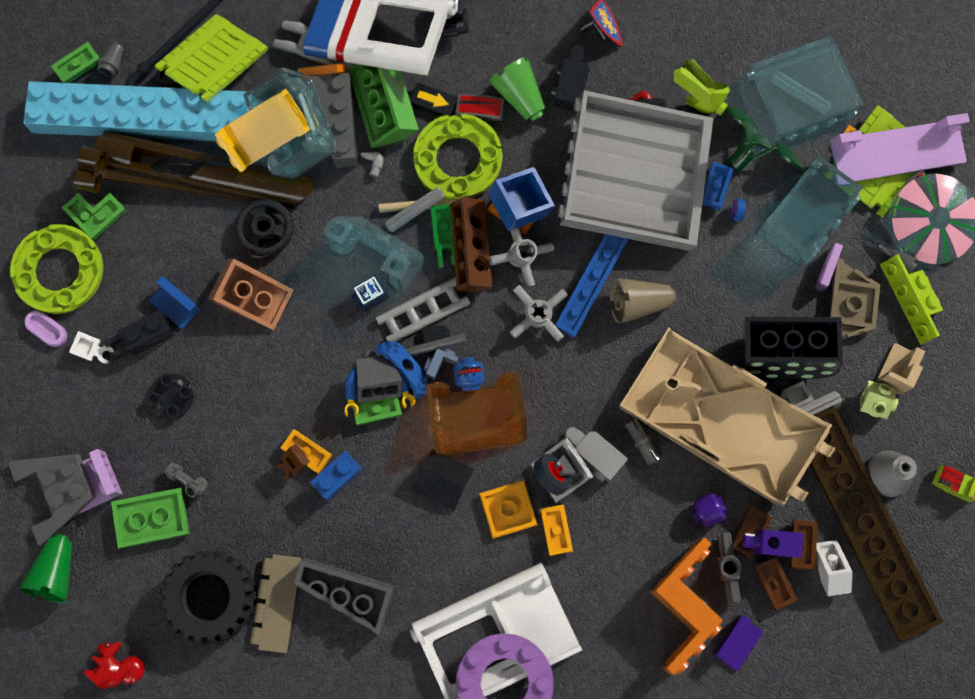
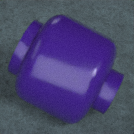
M709 493L695 500V510L691 511L696 523L702 522L706 528L723 522L726 519V513L729 512L721 495L716 496L714 493Z

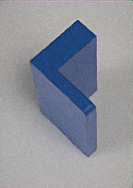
M162 276L156 282L160 288L149 301L178 327L184 329L201 309Z

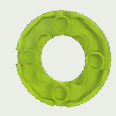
M468 114L444 115L429 123L418 136L414 146L415 170L418 178L429 191L439 187L443 191L445 199L474 198L487 191L499 176L502 167L501 143L495 131L486 122ZM465 138L473 142L480 154V161L475 171L464 177H451L442 172L438 167L436 157L440 146L447 140Z
M49 225L47 228L33 231L21 241L12 257L10 275L16 293L29 306L48 314H63L80 308L96 293L103 276V259L97 245L83 231L68 225ZM65 249L75 254L79 262L77 279L67 288L58 291L48 290L41 286L37 279L36 268L38 261L51 250Z

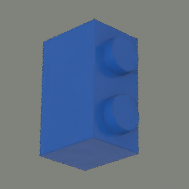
M345 450L310 483L330 502L363 472V469Z

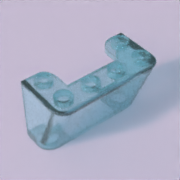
M336 216L328 222L322 231L327 247L339 255L351 253L360 241L387 257L381 270L389 274L390 284L403 294L422 267L423 256L418 250L363 217ZM392 261L396 263L393 269L390 267Z

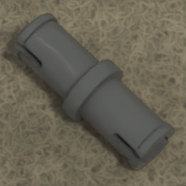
M634 419L627 423L625 427L635 442L634 446L640 450L647 465L650 466L652 463L658 462L661 458L650 442L652 441L651 437L646 435L639 420Z

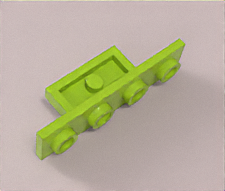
M899 254L880 264L920 345L939 337L940 334L930 316L943 311V308L924 271L920 270L908 274Z

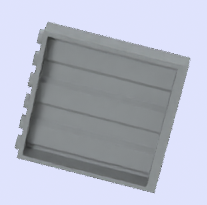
M584 90L581 96L576 98L574 104V111H577L576 119L573 118L571 124V132H574L573 140L570 139L567 150L568 153H571L570 161L566 162L564 174H567V181L563 183L561 189V196H564L563 204H560L558 210V217L561 218L560 225L691 251L697 246L713 118Z

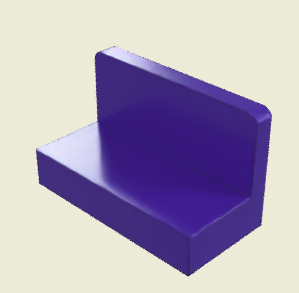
M739 615L713 655L738 671L763 634V631L753 625L749 618Z

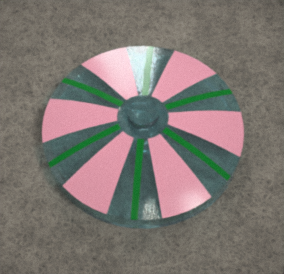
M927 174L917 177L902 186L891 203L889 228L892 238L903 253L917 258L919 263L935 265L953 261L963 255L975 240V199L961 182L950 176Z

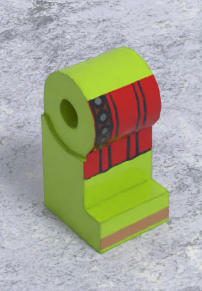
M939 465L932 484L967 502L975 501V477L973 478L958 472L951 467Z

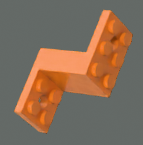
M705 537L697 540L651 591L661 603L692 631L661 666L663 670L671 675H675V673L680 675L689 665L687 660L693 655L697 656L704 649L705 645L703 642L709 637L713 638L722 628L719 624L723 620L681 582L693 572L694 568L691 566L695 562L703 561L710 553L708 547L711 543Z

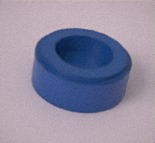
M736 198L732 204L731 219L732 221L741 222L746 213V201Z

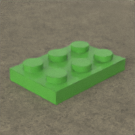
M182 488L111 502L117 545L120 549L190 535Z

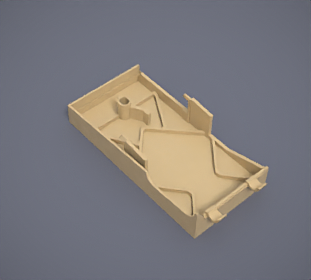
M671 328L667 329L620 404V409L779 507L785 505L790 495L803 502L808 492L799 488L797 484L817 451L830 457L835 447L824 442L832 426L830 423L785 401L765 388L767 383L735 364L733 367L673 332Z

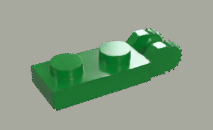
M450 204L431 206L439 268H444L445 263L442 251L451 250V264L454 267Z

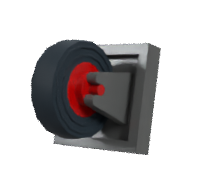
M568 438L560 441L530 464L535 471L537 479L550 493L556 503L594 477Z

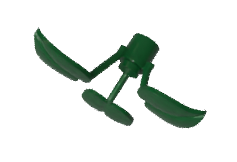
M731 105L727 106L731 116L743 126L744 137L737 146L738 149L729 158L730 163L735 168L742 171L750 161L754 163L757 159L775 151L787 162L799 168L800 173H803L804 169L798 157L791 149L779 142L775 144L776 146H772L770 141L759 132L755 122L748 114ZM758 145L767 150L754 156L756 152L752 146Z

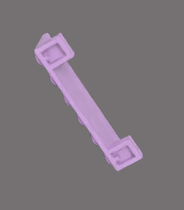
M968 113L947 116L936 123L863 135L862 131L837 135L830 140L839 183L844 184L965 163L967 160L960 130H962L963 125L970 122Z

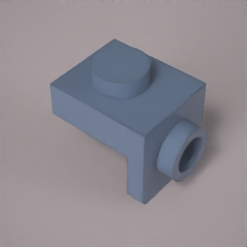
M443 348V350L437 349L434 357H429L424 367V370L427 371L426 376L435 381L444 361L456 365L458 363V357L455 356L456 353L446 348Z

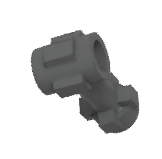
M173 462L167 466L165 470L167 477L173 481L178 480L186 485L185 492L189 497L194 498L206 492L208 483L203 477H198L194 480L182 472L183 467Z

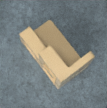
M897 343L893 344L876 379V383L890 385L892 388H895V393L899 396L914 388L923 369L919 364L925 351L918 347L911 351Z

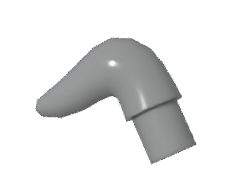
M378 152L361 153L364 159L373 161L370 175L378 177L383 166V156Z

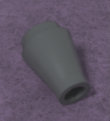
M112 43L110 48L97 62V70L107 77H113L117 74L124 48L117 43Z

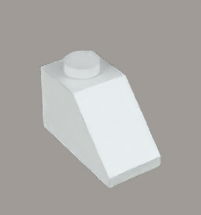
M838 541L817 543L816 560L820 580L827 595L834 596L851 593L852 570Z

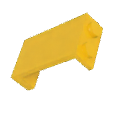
M285 88L227 124L214 135L219 147L224 149L229 155V161L232 166L241 173L249 165L283 144L307 133L311 126Z

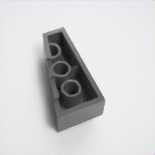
M349 73L305 77L335 167L358 166L352 83Z
M307 558L301 560L294 584L327 602L336 610L345 613L353 618L354 621L371 629L377 635L381 633L395 585Z

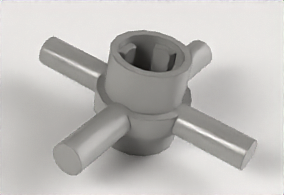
M519 228L513 229L511 234L514 243L509 247L508 252L490 256L489 263L490 265L510 262L513 266L521 268L527 288L535 286L530 264L537 255L554 251V245L551 242L536 246L531 240H522ZM525 252L526 256L522 258L520 253Z
M520 285L517 286L513 291L527 306L525 310L526 319L513 328L510 334L517 338L530 326L535 328L545 327L557 342L562 340L564 335L551 322L552 308L567 297V293L561 289L548 301H533ZM539 308L542 309L541 311L545 316L543 318L541 316L534 318L531 314Z

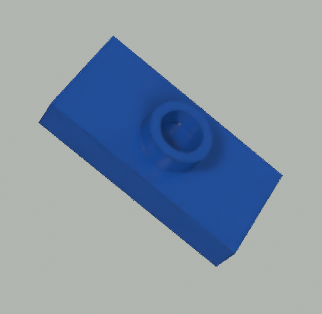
M712 162L704 186L703 206L721 210L734 168Z

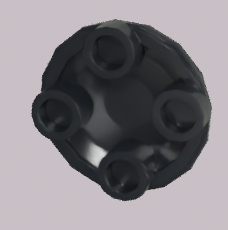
M164 373L152 384L147 401L157 415L166 419H176L183 416L191 408L194 401V390L191 383L185 377L178 374Z

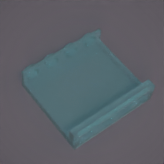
M832 35L751 64L747 72L749 80H755L778 131L779 137L777 142L785 141L788 143L797 139L798 135L804 133L806 135L813 134L819 130L818 128L825 125L827 128L832 127L844 118L851 120L859 115L860 110L864 106Z

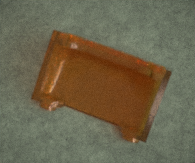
M518 372L501 374L496 379V386L469 391L451 392L450 387L442 382L426 385L431 429L437 453L448 455L521 444L527 439L526 415Z

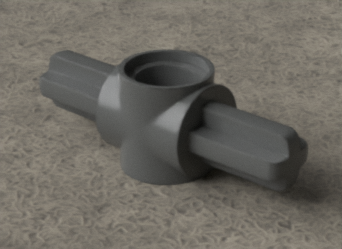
M720 533L717 535L720 557H717L716 570L720 581H724L727 603H739L741 597L738 579H741L742 566L738 555H734L731 534ZM726 561L734 565V572L731 575L724 571L723 566Z

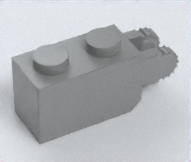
M569 427L565 433V437L569 439L584 463L594 470L592 474L601 482L606 480L609 483L628 460L597 432H589L587 435H584L575 427Z

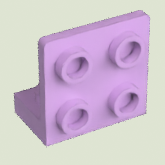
M99 449L89 452L91 458L83 461L96 498L80 513L122 495L106 452Z

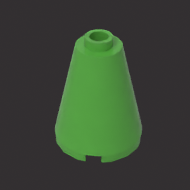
M522 57L503 68V71L500 73L501 76L496 73L490 78L489 82L526 120L531 119L533 122L544 115L542 111L545 107L527 57Z

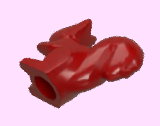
M120 642L100 644L97 651L101 658L91 657L97 664L92 671L85 670L83 672L102 690L118 686L123 681L126 684L136 683L144 675L145 667L138 657L129 656L120 663L114 658L121 647Z

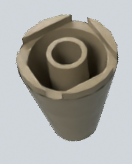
M616 278V280L612 281L610 287V301H614L615 308H611V311L617 323H627L670 308L676 300L674 289L665 284Z

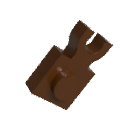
M295 443L280 457L283 461L277 464L276 468L277 470L283 468L286 472L283 478L288 480L293 475L295 476L310 463V460L307 458L306 453Z

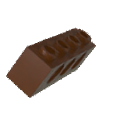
M462 197L450 203L457 291L480 293L492 288L485 200Z

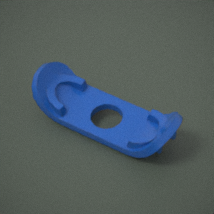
M389 340L379 344L376 347V353L384 355L387 360H391L410 383L414 397L421 399L429 387L428 377L424 370L400 343ZM403 360H406L411 364V371H408L403 367Z

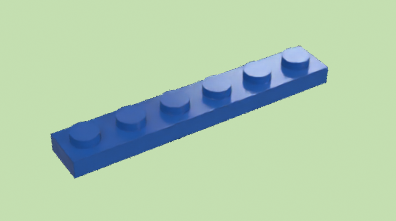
M604 234L555 323L558 330L572 338L576 336L629 238Z

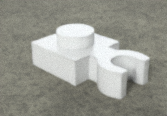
M78 331L69 353L92 361L94 356H97L100 362L109 364L110 361L103 358V353L105 351L113 353L114 349L106 346L99 347L101 340Z

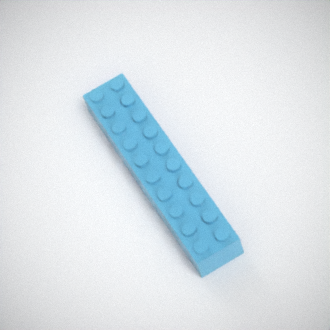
M29 81L23 124L32 133L100 136L104 131L135 138L216 142L214 134L227 124L252 110L255 106V101L251 92L221 90L209 102L201 99L204 92L195 95L188 89Z

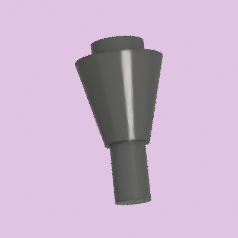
M884 241L879 245L878 249L885 253L889 259L899 254L908 274L913 273L918 267L916 264L917 258L899 250H894Z

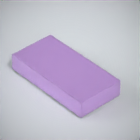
M835 243L829 249L815 286L816 290L823 292L829 286L843 245Z

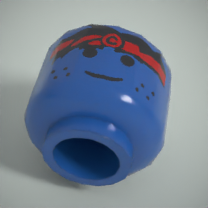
M474 357L460 358L461 363L453 367L455 385L461 387L462 391L480 389V385L485 381L483 364L480 361H474Z

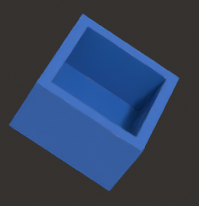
M534 167L495 180L487 192L507 231L546 218L555 206Z

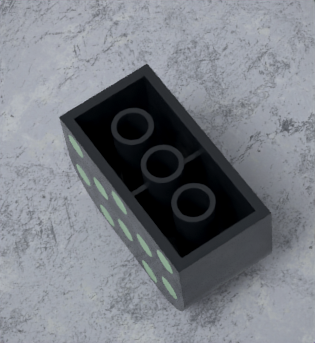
M745 317L743 326L744 370L757 378L822 379L837 375L843 364L842 317Z

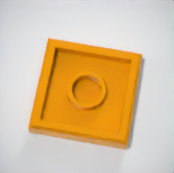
M524 480L479 493L493 539L538 525Z

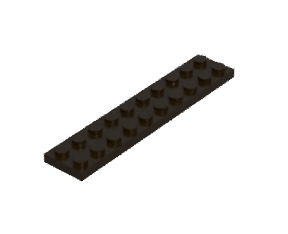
M835 407L815 415V417L832 425L824 442L835 447L830 457L817 451L810 466L898 642L909 639L942 623L943 620Z

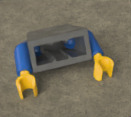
M369 350L363 353L362 359L356 361V368L351 369L345 381V398L348 399V404L345 406L344 413L347 417V409L353 407L356 410L355 416L358 415L359 408L355 404V399H357L358 403L400 397L402 392L403 397L399 402L402 409L406 408L405 399L410 401L411 407L414 406L416 399L413 395L409 394V390H411L409 382L391 360H387L384 355L376 356L374 351Z

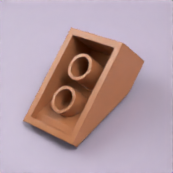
M227 259L208 300L274 330L293 289L235 259Z

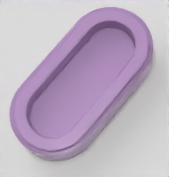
M35 310L26 316L25 327L49 346L59 347L66 342V330L42 311Z

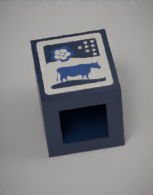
M376 274L352 287L354 294L351 297L356 306H362L364 311L388 299L387 292Z

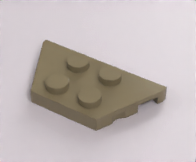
M839 258L834 269L829 317H842V340L876 329L880 284L865 277L864 273L858 269H852L844 263L843 259Z

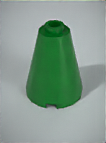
M55 534L54 537L48 538L22 580L19 591L35 598L37 596L44 597L46 601L64 603L66 601L72 554V543L68 541L69 537Z

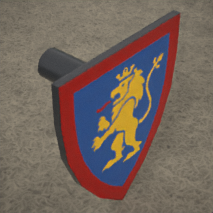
M597 0L588 11L591 19L580 25L581 30L585 33L594 28L601 40L608 38L612 43L622 47L621 35L613 14L604 0Z

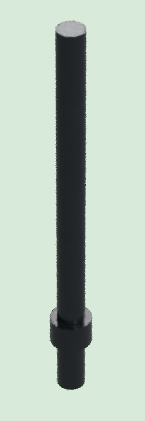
M210 0L146 62L142 61L126 82L130 86H134L143 76L149 75L153 71L152 68L223 0Z

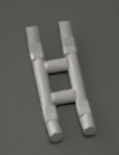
M283 21V29L302 34L297 45L291 41L275 39L273 42L274 48L298 54L321 63L323 66L341 64L337 60L304 55L303 44L309 27L300 22Z

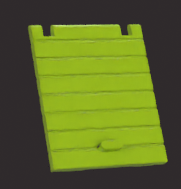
M215 14L202 27L196 30L194 34L190 35L171 53L165 56L163 60L159 61L155 68L159 71L168 68L165 71V75L195 95L204 92L201 99L209 102L268 50V47L231 24L228 20Z
M877 105L858 131H862L863 135L906 127ZM835 162L826 172L830 177L837 173ZM916 171L840 185L870 209L877 204L880 208L876 213L883 217L904 188V183L913 177Z

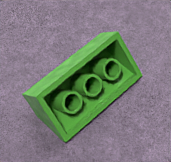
M355 63L348 68L371 148L375 149L403 141L419 130L401 71Z

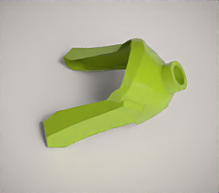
M692 58L685 61V69L681 67L674 70V82L693 96L687 95L685 102L702 113H716L720 116L723 114L728 106L725 100L730 92L727 84L713 81Z

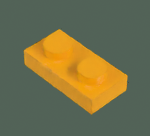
M293 429L281 446V449L286 451L290 446L297 443L310 460L307 467L318 474L323 471L333 456L295 429Z
M564 505L540 509L549 556L573 552Z

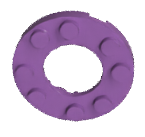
M496 634L486 637L474 644L460 663L456 680L459 699H486L481 687L482 674L492 662L504 658L521 664L527 672L529 686L524 699H551L553 674L550 664L544 653L533 642L524 637L514 634Z

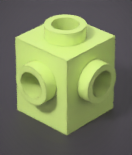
M868 380L860 397V411L868 413L873 417L887 419L890 412H894L898 405L895 388L885 383L879 384Z

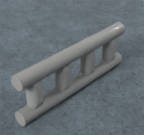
M456 277L375 317L379 326L383 323L387 324L391 335L386 337L387 341L397 342L469 305L470 302L467 296L460 299L454 289L456 287ZM446 292L452 304L440 309L434 297ZM426 302L432 314L419 319L414 308ZM406 312L412 324L399 330L394 318Z

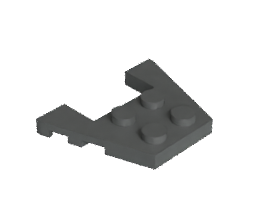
M80 454L8 462L15 482H21L37 474L52 514L51 518L31 527L38 546H44L49 537L59 533L71 518H75L96 498Z

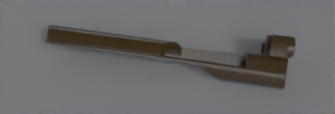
M104 131L96 139L92 148L81 147L78 154L79 168L75 173L73 181L75 189L97 194L102 187L103 181L111 180L249 202L269 199L289 208L296 207L315 187L310 176L256 164L249 165L240 173L237 168L232 166L229 158ZM172 156L206 163L189 179L151 170L154 163Z

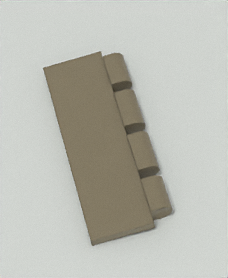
M273 554L272 559L263 558L261 574L269 575L270 578L269 580L260 579L257 598L266 599V603H256L253 622L262 623V628L252 627L250 644L259 645L258 650L287 653L297 591V585L294 584L301 562L299 557Z

